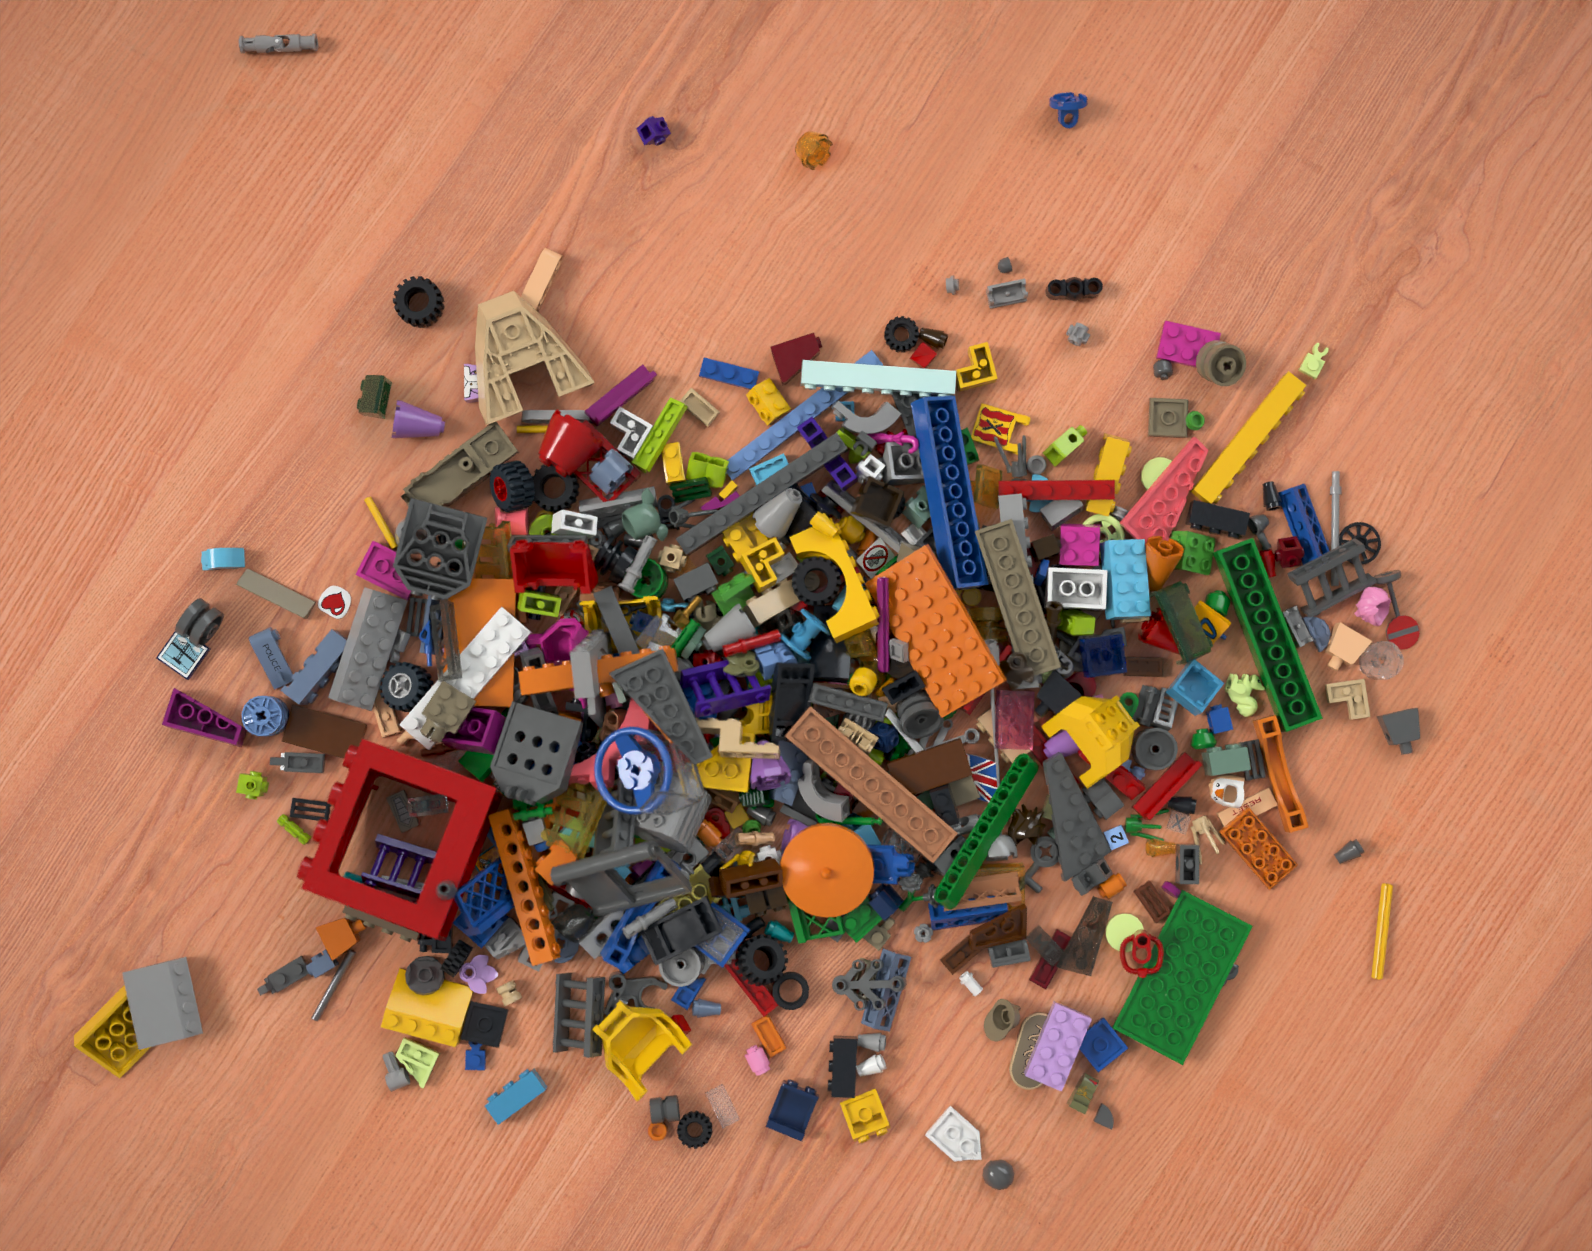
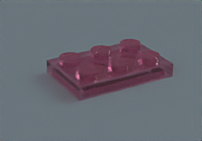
M997 690L995 749L1033 750L1034 692Z

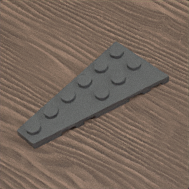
M663 648L609 673L694 765L713 757Z
M1057 752L1043 761L1046 785H1048L1049 804L1052 807L1053 813L1051 817L1055 841L1059 850L1058 860L1062 869L1061 878L1062 881L1066 882L1112 851L1062 753Z

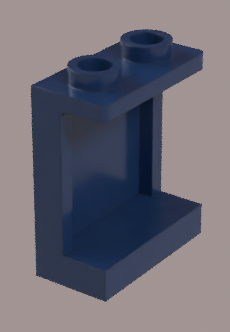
M783 1080L767 1119L766 1127L802 1141L816 1102L819 1099V1094L816 1093L817 1090L806 1086V1088L798 1086L799 1083L794 1080Z

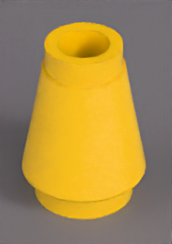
M817 512L810 521L813 529L831 539L839 532V529L836 528L825 513Z

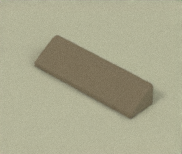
M248 568L236 584L304 619H308L316 603Z

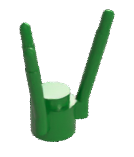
M1169 809L1159 810L1156 815L1168 813ZM1131 814L1130 817H1126L1125 832L1130 833V836H1139L1164 842L1162 838L1138 832L1142 831V828L1161 829V825L1142 824V820H1138L1142 818L1139 814Z

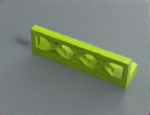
M671 397L669 398L632 461V464L640 471L646 473L652 469L688 408L684 403Z

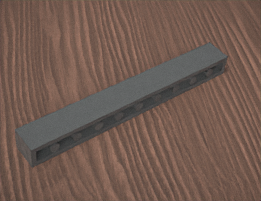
M835 433L677 537V542L686 555H691L723 534L731 526L753 514L757 508L791 486L802 482L849 450L838 433Z

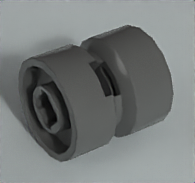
M677 1095L666 1096L665 1100L661 1097L650 1098L652 1124L663 1123L665 1119L668 1122L680 1121Z

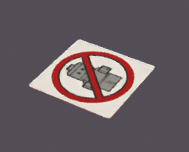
M879 537L856 562L872 579L895 555Z

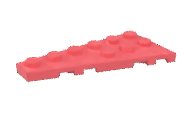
M1192 437L1119 524L1135 539H1145V545L1147 539L1152 536H1163L1162 540L1168 541L1171 531L1176 527L1186 504L1188 492L1193 488L1195 476L1200 471L1209 450L1196 437Z

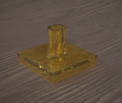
M977 464L975 481L970 480L971 489L974 492V503L992 509H999V480H1002L1003 471Z

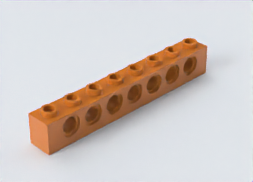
M510 808L488 815L529 957L532 966L561 957L560 946L554 936L555 929L549 919V909L543 899L544 892L538 882V872L534 870L532 851L528 848L527 837L522 828L521 820L515 821L513 818V813L519 811ZM508 825H509V826L511 827V829H512L511 834H510V833L508 832V830H507V826H508ZM513 844L517 846V852L513 850ZM519 862H520V863L522 864V866H523V870H522V871H520L519 868H518ZM524 881L528 884V890L524 887ZM530 900L534 903L533 909L529 905ZM535 919L539 921V928L535 925ZM541 938L544 939V941H545V946H543V945L541 944V942H540V939H541Z

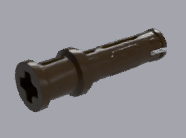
M1049 601L1045 605L1047 609L1045 620L1055 647L1057 627L1061 624L1060 612L1063 610V605L1057 601Z

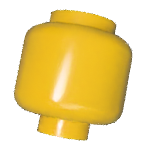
M844 516L838 524L842 531V534H839L840 538L845 539L847 543L860 542L864 538L865 526L856 518Z
M858 668L850 679V689L856 695L868 696L873 692L877 684V676L869 668Z

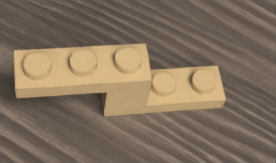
M695 717L702 734H720L719 753L721 757L780 759L779 746H776L774 743L756 745L753 742H745L742 744L743 727L741 721L737 719L719 721L716 718L699 720Z

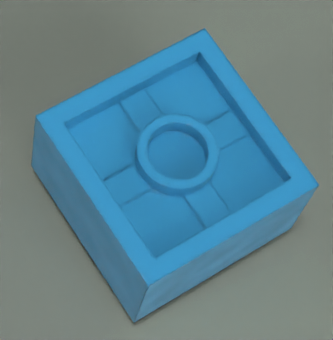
M1193 659L1181 670L1166 690V693L1194 716H1197L1205 710L1224 682Z

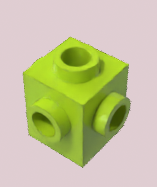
M250 771V774L240 773L236 793L246 794L245 798L257 800V797L264 796V793L268 791L269 782H267V777L262 776L261 772Z

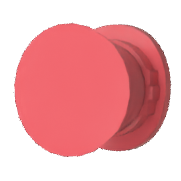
M495 507L494 545H500L506 539L510 540L512 535H528V508L511 512H500L499 507Z

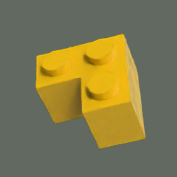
M988 342L969 346L967 352L971 366L955 370L956 384L959 392L992 384L998 379Z
M776 537L743 553L740 558V562L747 574L753 576L755 580L753 584L758 593L776 585L777 577L770 566L783 560L785 553Z

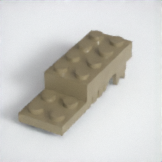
M497 422L491 423L463 443L460 448L445 456L432 469L427 472H421L418 477L412 479L411 484L403 489L405 493L401 497L408 506L412 497L449 507L490 477L488 474L491 473L494 466L505 463L519 452Z

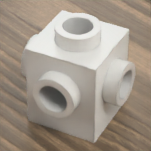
M870 454L865 461L861 460L856 467L858 482L862 484L864 478L868 476L881 481L884 476L882 472L886 465Z
M770 845L759 848L760 851L756 853L755 862L765 860L767 856L775 858L780 865L782 859L780 850L776 851V848H771Z

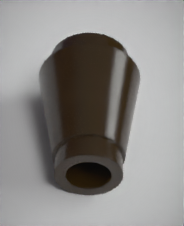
M922 327L919 339L937 349H943L946 345L948 334L942 330Z

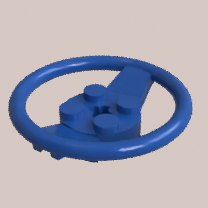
M625 727L611 733L600 745L594 763L595 781L604 800L616 810L626 814L646 813L657 807L664 800L670 789L673 774L671 758L666 746L652 732L640 727ZM632 735H639L651 741L662 756L665 771L664 781L655 798V784L658 773L661 772L660 762L655 754L642 749ZM614 741L622 756V759H619L617 763L619 777L627 789H633L637 806H627L618 802L605 786L602 776V763L607 749Z

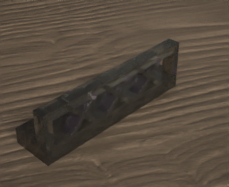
M448 599L440 600V604L430 606L439 682L463 678L454 603ZM441 609V621L436 617V610ZM442 626L444 639H441L438 634ZM444 645L446 651V659L443 656H441V649L444 647ZM447 664L448 675L443 676V669Z

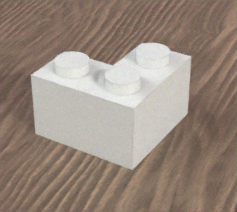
M620 406L610 422L612 427L625 434L617 450L633 460L653 425Z

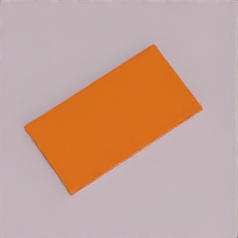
M472 578L469 587L445 599L443 674L501 607L516 618V593L513 578ZM515 652L475 697L476 704L474 706H511L514 699Z

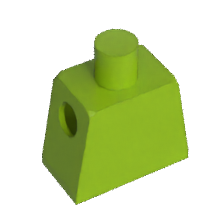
M1079 425L1076 429L1074 427L1069 428L1043 454L1056 467L1084 442L1083 437L1087 434V430L1082 425Z

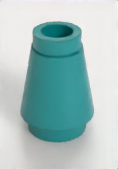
M770 920L764 931L765 935H771V939L776 937L779 941L791 943L794 937V932L776 920Z

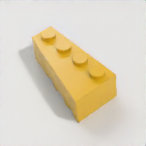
M1104 433L1103 440H1106L1105 446L1100 448L1098 455L1100 463L1095 467L1093 479L1115 480V494H1118L1121 483H1118L1120 475L1124 476L1126 470L1125 458L1130 456L1132 446H1129L1130 442L1125 438ZM1087 500L1085 510L1109 516L1110 512L1113 513L1116 502L1113 500Z

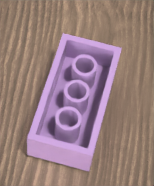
M1053 1001L1025 1068V1076L1062 1092L1092 1020L1091 1017Z

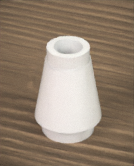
M875 1054L860 1063V1065H857L856 1069L859 1076L862 1077L882 1073L886 1069V1063L881 1054Z

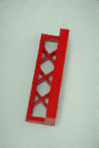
M1183 752L1138 799L1132 808L1144 820H1151L1203 764L1200 761H1194L1186 752Z

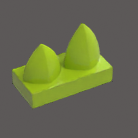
M843 427L837 431L847 449L851 448L848 455L850 464L858 463L869 456L871 453L869 451L864 456H861L862 451H864L862 446H858L855 450L853 449L854 444L857 442L855 441L857 437Z

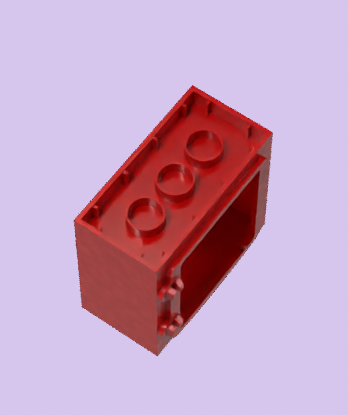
M362 738L359 747L351 744L345 754L343 767L348 768L349 772L344 784L336 781L330 791L327 803L333 805L334 809L329 821L321 818L316 825L312 841L319 843L314 858L305 856L300 864L297 879L304 881L301 889L446 942L459 908L454 897L450 900H442L437 896V885L441 881L449 880L455 884L457 891L470 880L491 827L488 815L497 812L503 796L493 786ZM378 777H385L456 803L417 904L344 878L339 873L371 790L377 791L379 786L374 785ZM443 886L442 893L448 891L447 886Z

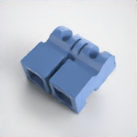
M782 639L780 642L751 649L756 654L757 661L760 664L759 671L764 680L772 678L777 662L797 663L791 649Z

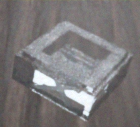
M1172 810L1166 829L1186 835L1191 816Z

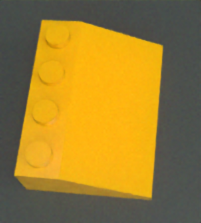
M399 968L384 1012L381 1028L457 1047L460 1044L473 991L467 985L444 980L443 985L438 991L430 995H419L410 990L406 983L405 973L407 969Z
M125 985L74 1035V1047L119 1079L151 1048L138 1049Z

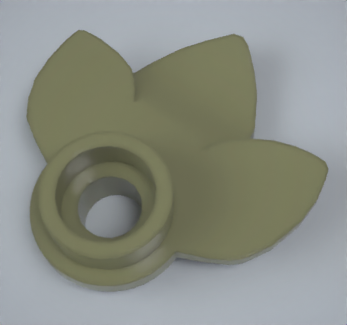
M749 650L745 654L739 653L726 657L730 663L723 668V671L735 676L741 674L753 676L759 670L760 664L756 660V654Z

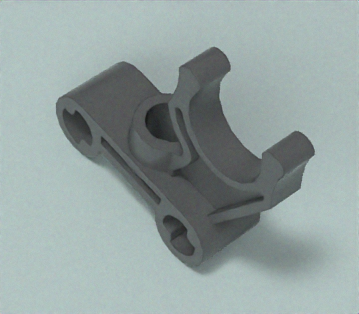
M620 971L611 973L609 976V986L613 991L606 1007H604V1014L608 1016L617 1007L616 1004L620 1000L627 1005L628 1000L631 998L634 999L636 1007L655 1008L648 1007L643 1003L641 999L642 992L650 985H656L666 990L668 987L667 982L661 981L654 976L626 979L625 975ZM615 977H620L622 982L620 985H614L613 979Z

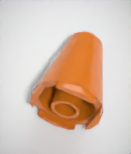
M1152 536L1147 539L1145 552L1150 591L1162 589L1183 556V546L1173 539L1169 538L1168 541L1162 540L1163 536Z

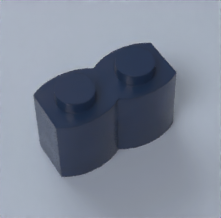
M890 884L879 885L874 890L875 892L869 896L871 898L869 904L884 921L895 913L904 901Z

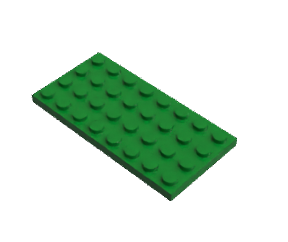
M1181 890V894L1177 898L1158 936V940H1160L1164 948L1161 968L1157 973L1147 974L1145 978L1138 976L1112 1028L1183 1065L1253 926ZM1154 944L1151 950V959L1144 964L1143 968L1150 969L1157 964L1159 950L1156 944Z

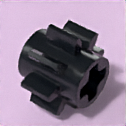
M581 742L582 744L576 751L575 763H581L595 755V745Z

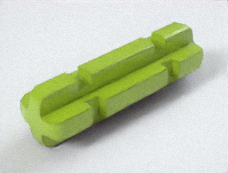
M282 814L277 819V823L280 826H284V829L294 838H298L300 843L303 845L307 844L311 836L304 833L303 829L293 821H289L290 818L285 814Z

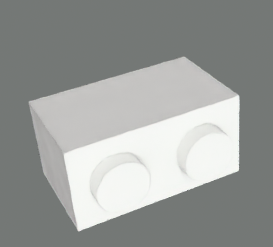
M561 510L553 514L551 533L558 535H587L588 540L596 536L598 517Z

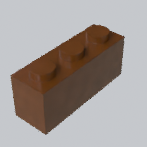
M772 858L753 862L751 867L748 864L720 869V888L727 898L782 887V868L776 859Z

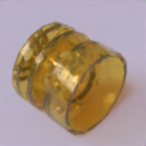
M1000 607L968 608V614L972 621L976 623V627L983 640H996V644L1008 641V636H1000V632H1008L1007 628L1000 627V623L1005 622Z

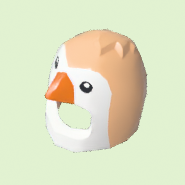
M1226 774L1212 779L1208 785L1211 798L1223 806L1240 809L1245 796L1243 789L1245 778Z

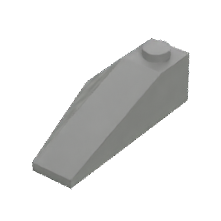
M896 442L885 443L882 463L886 465L882 472V475H884V485L896 486L925 483L919 448L916 452L909 454L908 450L913 447L910 443H903L904 446Z

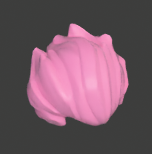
M1378 587L1365 588L1358 604H1356L1358 609L1355 615L1374 626H1380L1389 613L1391 600L1388 598V594Z

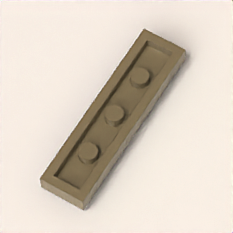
M346 905L342 911L346 914L345 918L353 921H356L357 918L364 921L363 924L368 927L374 928L375 925L382 927V932L393 935V932L401 935L400 939L411 942L412 939L416 940L419 934L414 930Z

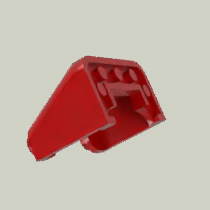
M518 540L510 548L515 593H524L527 587L537 589L539 586H574V590H578L580 587L581 594H590L598 583V575L589 545L584 543L583 540L574 542H528L527 540Z

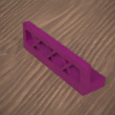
M642 364L586 409L584 413L596 427L615 413L619 406L625 405L651 384L657 376L656 372L653 370L650 373Z

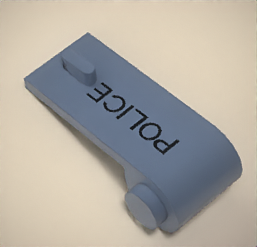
M269 627L250 636L249 641L275 690L292 682L291 677L293 673L278 646V640L281 639L278 631Z

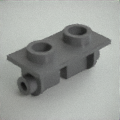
M1142 685L1138 697L1139 704L1132 718L1135 722L1137 721L1139 724L1150 727L1161 690Z

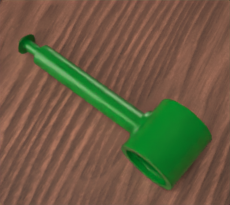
M816 813L819 824H882L881 818L877 820L874 817H847L843 822L826 819Z

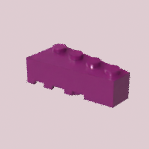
M173 689L162 722L163 726L242 748L247 729L181 691Z

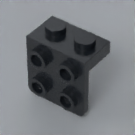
M578 698L567 701L565 710L584 712L581 742L593 740V737L597 735V726H595V722L588 715V704L585 709H582L581 701Z

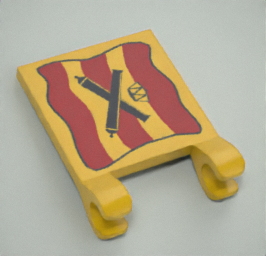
M982 403L971 438L973 441L997 448L994 441L996 436L1003 450L1018 455L1017 445L1009 443L1016 422L1028 426L1030 417Z

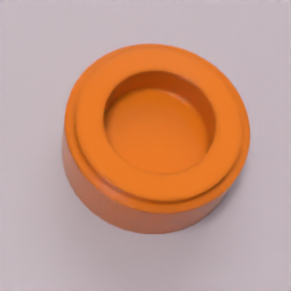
M664 1122L651 1123L648 1127V1135L655 1141H660L667 1135L668 1128Z

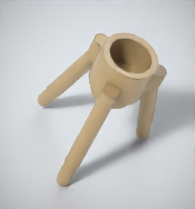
M1206 815L1193 820V826L1190 828L1193 832L1195 844L1199 845L1197 832L1200 835L1206 833L1215 852L1219 854V849L1209 832L1210 829L1221 844H1225V841L1212 825L1210 818L1207 819ZM1199 845V864L1202 865L1203 862Z

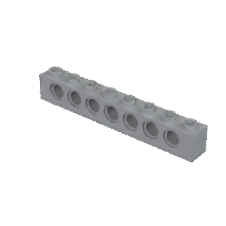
M695 837L689 851L691 853L690 859L683 860L685 854L670 850L667 856L677 862L679 866L683 862L693 871V867L698 863H702L707 858L709 852ZM651 870L634 885L642 884ZM626 909L598 917L577 937L579 944L594 959L598 956L601 957V950L616 926H611V923L614 920H621ZM601 933L606 934V936H605L604 939H602V940H598V939H597V936H598L599 934H601Z

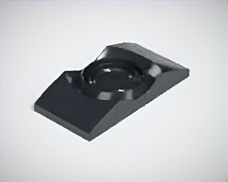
M777 662L772 679L773 698L769 713L771 741H789L785 735L811 706V703L808 701L813 687L815 664Z
M707 896L652 923L645 931H640L655 966L724 932Z

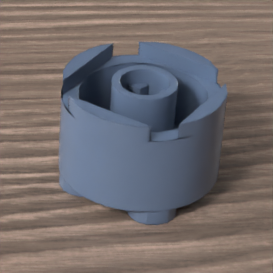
M613 449L607 452L604 456L606 459L602 463L597 462L591 470L593 472L589 475L590 479L607 495L610 492H614L626 479L625 473L628 472L630 474L634 468L622 455Z

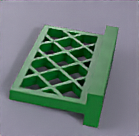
M786 894L798 944L806 943L807 940L845 933L841 916L829 917L826 923L822 924L815 919V915L812 917L798 908ZM830 919L838 924L839 930H831L826 926ZM812 922L822 928L819 933L811 934L809 926Z

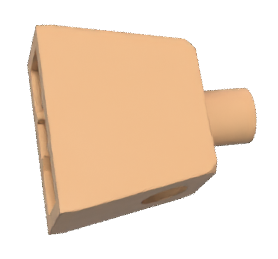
M1341 622L1335 623L1325 648V653L1332 656L1327 666L1338 671L1342 663L1347 666L1353 665L1372 641Z

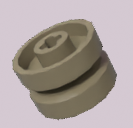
M1213 340L1206 343L1200 349L1196 358V367L1202 378L1219 386H1230L1242 378L1246 369V358L1240 348L1222 340Z

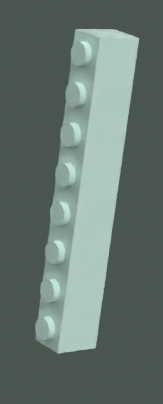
M803 360L800 386H805V389L815 390L816 387H824L826 391H835V388H842L843 392H854V389L862 390V393L866 394L881 391L883 395H893V392H899L900 396H912V393L919 394V397H931V395L953 396L956 386V371Z

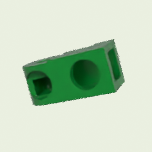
M967 427L961 430L968 466L979 461V456Z

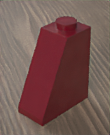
M814 332L770 347L782 386L790 382L801 371L803 360L812 361L820 354L819 348H822L820 338L815 337Z

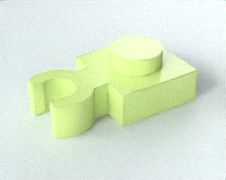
M1316 343L1313 346V355L1310 353L1306 354L1298 370L1313 379L1318 377L1325 363L1321 357L1325 356L1329 350L1326 347L1323 352H1319L1318 346L1320 343Z

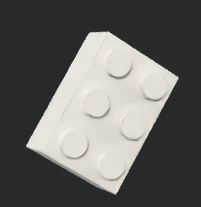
M1050 567L1047 569L1045 605L1049 601H1057L1063 605V609H1106L1107 570Z

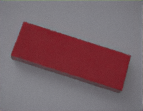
M1056 929L1029 980L1047 989L1074 938ZM1051 943L1057 949V951L1055 952L1054 950H1052L1046 956L1045 953L1051 948L1049 946V944Z

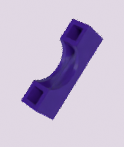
M810 417L797 427L798 432L811 449L827 439V436L813 417ZM841 456L824 466L843 492L858 482L857 476Z

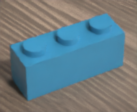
M535 1068L531 1071L526 1069L518 1075L520 1079L515 1083L511 1080L503 1086L504 1091L500 1094L495 1092L487 1098L488 1102L485 1108L498 1125L547 1089V1085Z

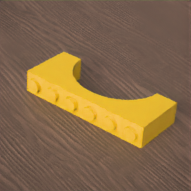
M836 523L834 525L839 529V532L833 539L812 527L789 538L800 560L814 556L824 557V559L830 560L838 566L844 574L846 580L844 603L837 614L826 621L835 642L839 643L878 625L877 618L880 615L876 607H871L870 605L871 595L868 589L864 590L861 585L865 582L861 573H856L854 569L857 567L853 556H848L849 546L845 539L841 540L839 534H842L839 524Z

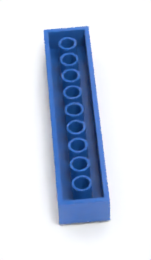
M955 396L920 398L911 403L916 436L919 442L918 448L938 562L955 591L976 589L988 585L984 558L975 531L979 530L956 398Z

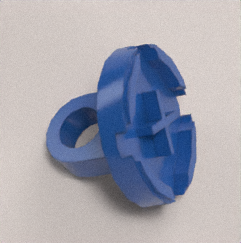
M1072 92L1058 93L1049 98V105L1053 109H1058L1059 123L1065 128H1072L1078 122L1079 109L1088 105V98L1081 93L1079 96H1074ZM1071 113V121L1064 122L1065 116Z

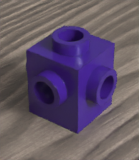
M649 117L636 128L644 146L651 144L661 145L671 134L663 117Z

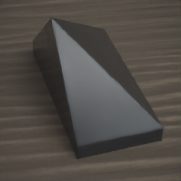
M914 670L883 687L882 690L891 705L926 686L918 672Z

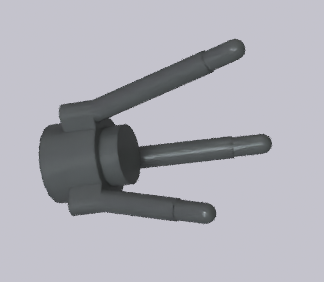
M995 436L994 441L1005 463L1007 473H1011L1012 477L1027 475L1026 436H1022V448L1021 443L1017 444L1018 460L1012 461L1011 466L998 438Z
M696 499L687 500L677 506H672V510L669 512V521L675 528L684 527L691 529L695 525L685 523L689 517L713 514L718 510L688 513L683 507L694 502Z

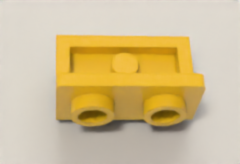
M770 378L755 385L746 394L750 404L754 406L766 425L771 424L775 419L791 410Z

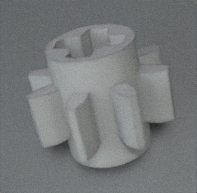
M1076 323L1075 326L1070 325L1066 332V335L1069 336L1067 340L1076 346H1080L1081 343L1086 344L1090 337V334L1087 333L1089 328L1081 323Z

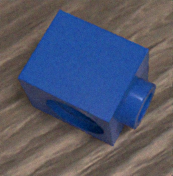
M1219 704L1211 706V710L1206 711L1210 732L1217 734L1233 730L1228 707L1222 708V705Z

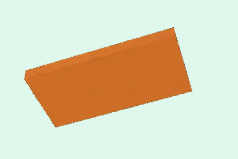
M1246 807L1219 831L1268 890H1271L1298 866L1296 861L1249 807Z

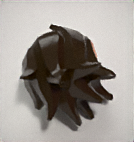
M1022 804V812L1020 809L1015 808L1012 813L1013 817L1008 828V836L1012 838L1016 847L1025 838H1028L1033 845H1037L1038 837L1042 836L1046 824L1041 823V817L1045 812L1037 813V807H1035L1033 812L1032 810L1028 811L1026 806Z

